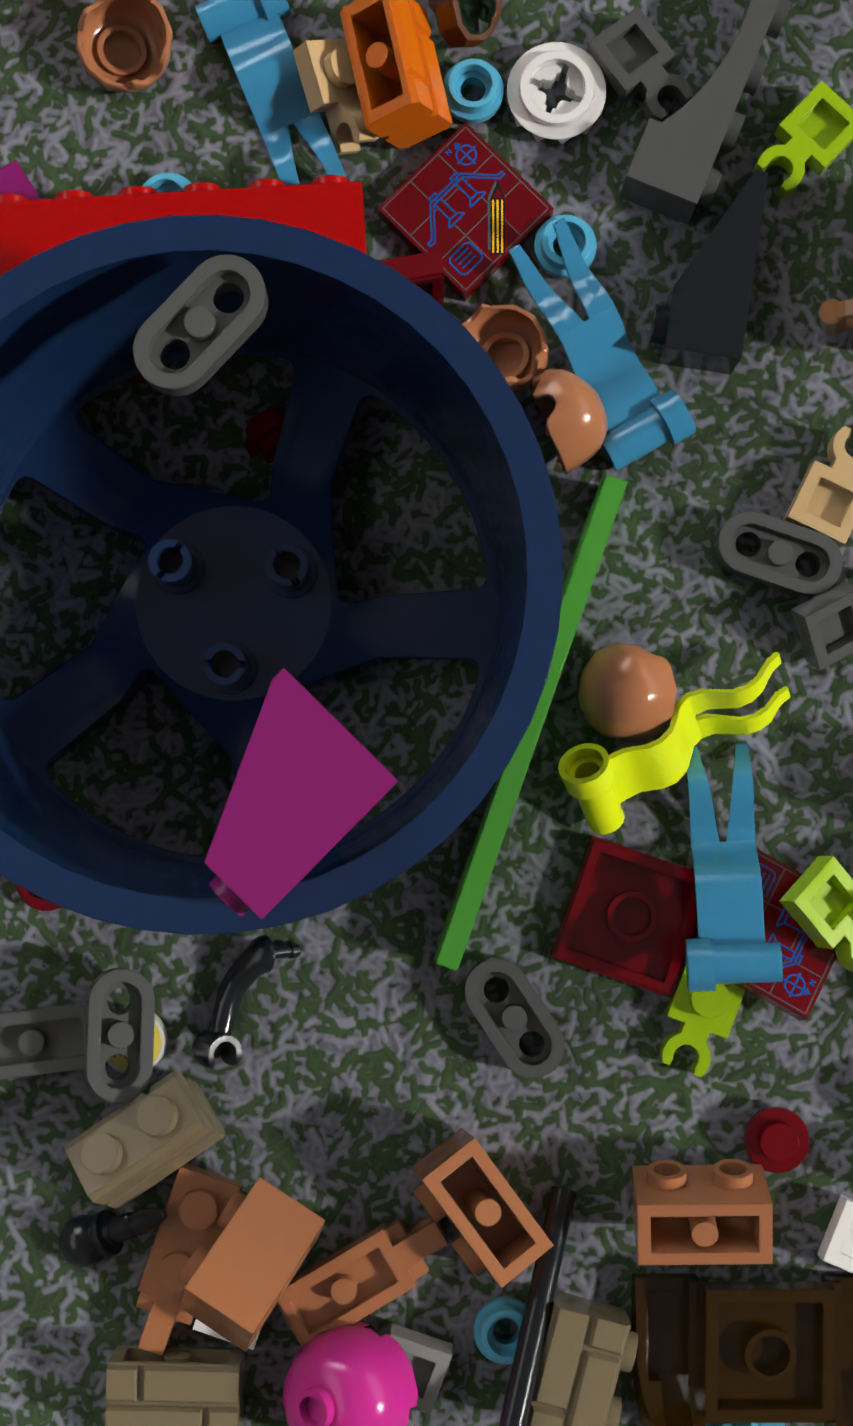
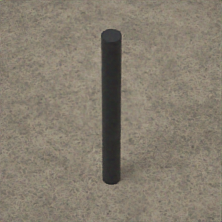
M557 1186L551 1187L542 1230L554 1246L540 1256L534 1264L499 1426L527 1425L577 1194L573 1190Z

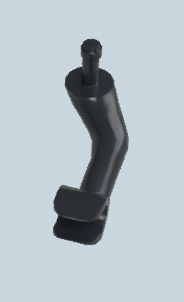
M266 934L253 939L233 963L219 986L209 1029L197 1035L192 1045L193 1057L200 1065L209 1069L214 1067V1051L219 1044L220 1056L224 1063L231 1066L239 1063L242 1057V1047L238 1039L231 1036L242 998L260 975L268 973L273 969L275 959H293L300 956L301 949L298 944L288 943L287 945L274 946L269 936Z

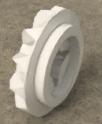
M564 42L544 43L525 52L513 66L507 83V104H509L514 115L516 126H522L532 133L537 142L545 138L558 140L563 145L568 139L581 133L586 135L594 122L602 114L606 99L605 78L596 60L585 50ZM562 73L566 74L565 95L573 100L571 102L561 100L556 109L553 108L551 113L546 112L547 105H545L546 94L540 91V88L551 89L555 81L559 82Z

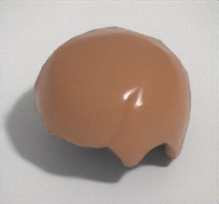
M97 0L84 8L78 22L76 50L86 74L104 89L124 93L140 92L149 88L160 79L169 65L173 32L163 6L156 0Z
M481 304L470 318L461 323L497 365L515 396L531 387L533 378L546 368L549 357L548 337L536 316L514 304L492 306Z
M547 369L533 378L530 391L536 405L546 418L544 433L546 436H550L558 452L556 463L565 474H569L593 457L601 448L608 430L607 413L597 391L586 380L563 369Z
M618 642L594 652L581 672L577 694L579 708L584 713V719L601 735L618 740L645 741L660 734L672 717L677 688L671 665L664 657L651 654L642 649L640 645Z

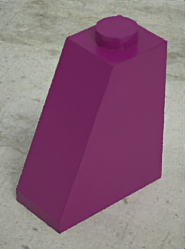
M285 668L271 681L204 861L216 874V877L209 883L215 894L239 916L243 917L251 909L261 920L399 781Z

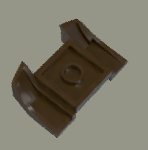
M632 1274L631 1331L638 1333V1347L632 1370L639 1420L643 1426H706V1423H824V1426H853V1274H821V1282H701L696 1274Z

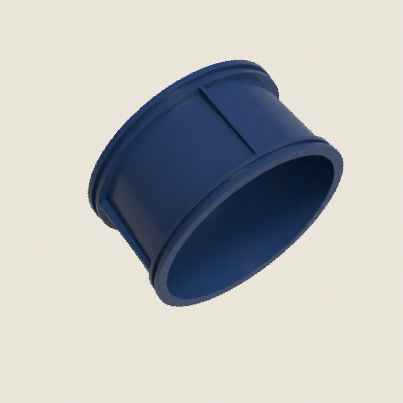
M224 215L166 216L122 223L75 237L31 257L0 276V514L15 483L22 477H30L114 531L145 545L140 559L120 590L91 644L17 697L5 699L0 696V875L48 902L92 919L138 930L191 935L239 933L282 926L319 915L374 891L414 866L447 839L482 802L509 764L537 708L548 678L559 631L563 591L562 538L554 491L541 448L525 412L497 365L455 317L431 295L395 269L354 247L309 230L262 219ZM218 255H236L252 263L260 272L268 294V311L264 321L233 355H259L281 358L290 361L295 368V376L273 458L270 495L260 502L153 480L83 428L77 419L78 411L90 400L120 382L140 374L133 357V344L138 330L201 263ZM226 292L219 297L216 308L224 313H233L242 306L244 297L237 292ZM184 347L170 349L165 354L164 365L189 359L190 351ZM367 396L377 397L406 419L431 445L453 476L471 512L483 551L486 581L480 588L385 595L354 603H347L339 597L336 580L330 488L359 403L363 398ZM377 658L469 659L474 661L479 669L475 689L458 727L441 754L425 774L384 811L349 831L262 920L251 909L243 917L239 916L215 894L209 883L216 877V874L204 863L206 857L175 852L154 846L113 828L83 809L67 796L49 778L46 770L129 703L155 673L229 756L236 778L271 681L283 668L303 687Z

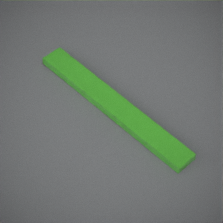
M606 474L605 477L601 478L596 487L563 582L559 631L548 678L527 731L509 764L491 788L434 951V959L438 965L458 971L628 481Z

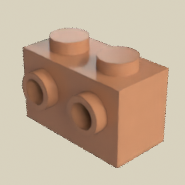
M460 1128L411 1167L422 1183L412 1192L435 1223H438L446 1216L457 1230L460 1237L451 1245L475 1277L485 1269L494 1281L503 1288L554 1246L476 1138L463 1128Z
M724 1159L716 1162L714 1165H683L674 1160H658L649 1165L632 1166L633 1227L638 1265L773 1264V1202L762 1164H749L738 1159Z
M259 1177L247 1196L238 1190L227 1203L216 1225L224 1230L212 1248L209 1250L201 1244L185 1265L178 1279L186 1285L180 1308L246 1352L313 1248L326 1220Z

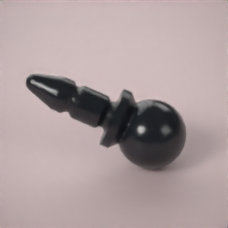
M141 1207L133 1212H127L118 1216L111 1210H103L95 1215H78L70 1219L61 1230L59 1236L61 1255L69 1264L75 1267H91L99 1263L105 1256L110 1257L118 1254L123 1248L124 1241L136 1238L138 1235L142 1236L150 1233L166 1219L167 1213L162 1208Z

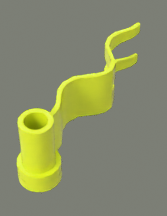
M775 652L768 657L758 674L746 685L734 689H697L684 694L675 704L670 727L659 739L644 745L622 748L610 755L602 746L594 743H584L569 749L561 757L558 771L568 793L578 799L590 830L601 835L616 831L621 827L625 819L621 806L622 802L641 792L664 789L676 784L687 773L694 747L702 738L714 734L749 735L762 730L772 722L780 706L790 698L787 686L776 691L765 707L754 714L741 717L709 713L698 714L711 709L741 708L753 702L764 691L773 671L782 663L779 652Z

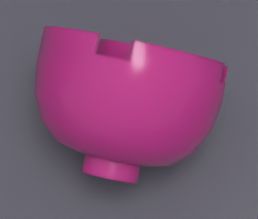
M358 1321L352 1325L348 1324L323 1331L297 1351L284 1379L282 1402L288 1426H407L410 1410L417 1407L418 1389L412 1364L394 1338L387 1333L380 1336L372 1329L365 1328V1326L369 1325L367 1323Z

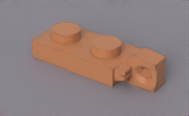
M187 1163L179 1168L165 1209L167 1217L159 1226L138 1288L140 1295L136 1307L150 1312L138 1348L163 1356L176 1321L191 1326L194 1317L180 1308L186 1285L178 1280L179 1276L195 1250L201 1244L209 1250L215 1244L224 1230L216 1225L232 1196L236 1191H241L242 1182Z
M430 1215L407 1229L400 1218L387 1225L383 1223L294 1276L279 1299L277 1306L301 1347H303L319 1333L348 1324L352 1325L416 1287L417 1279L429 1271L424 1258L448 1245L447 1238L449 1234L441 1220L435 1223Z

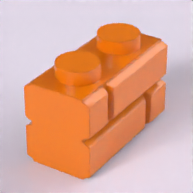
M355 0L344 6L340 11L365 128L380 138L385 137L388 143L399 149L409 148L448 129L453 123L434 42L429 39L431 29L426 8L415 0Z

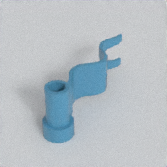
M207 0L196 5L195 9L209 42L212 43L222 39L279 179L286 185H300L288 128L293 125L311 147L327 175L346 177L320 113H310L293 55L294 49L281 19L292 15L287 0Z
M562 218L552 225L557 236L567 274L588 317L586 321L583 322L576 312L552 290L520 244L509 249L508 252L528 293L559 338L573 373L586 380L600 397L607 413L608 433L605 436L601 450L613 470L617 472L668 441L673 446L695 434L696 427L687 407L675 390L670 389L662 395L658 391L628 340L615 304L590 271L566 220Z
M748 743L735 744L726 842H720L708 779L698 747L695 746L687 770L698 939H685L688 992L716 991V984L782 982L783 962L780 942L766 943L763 890L755 841L754 788Z

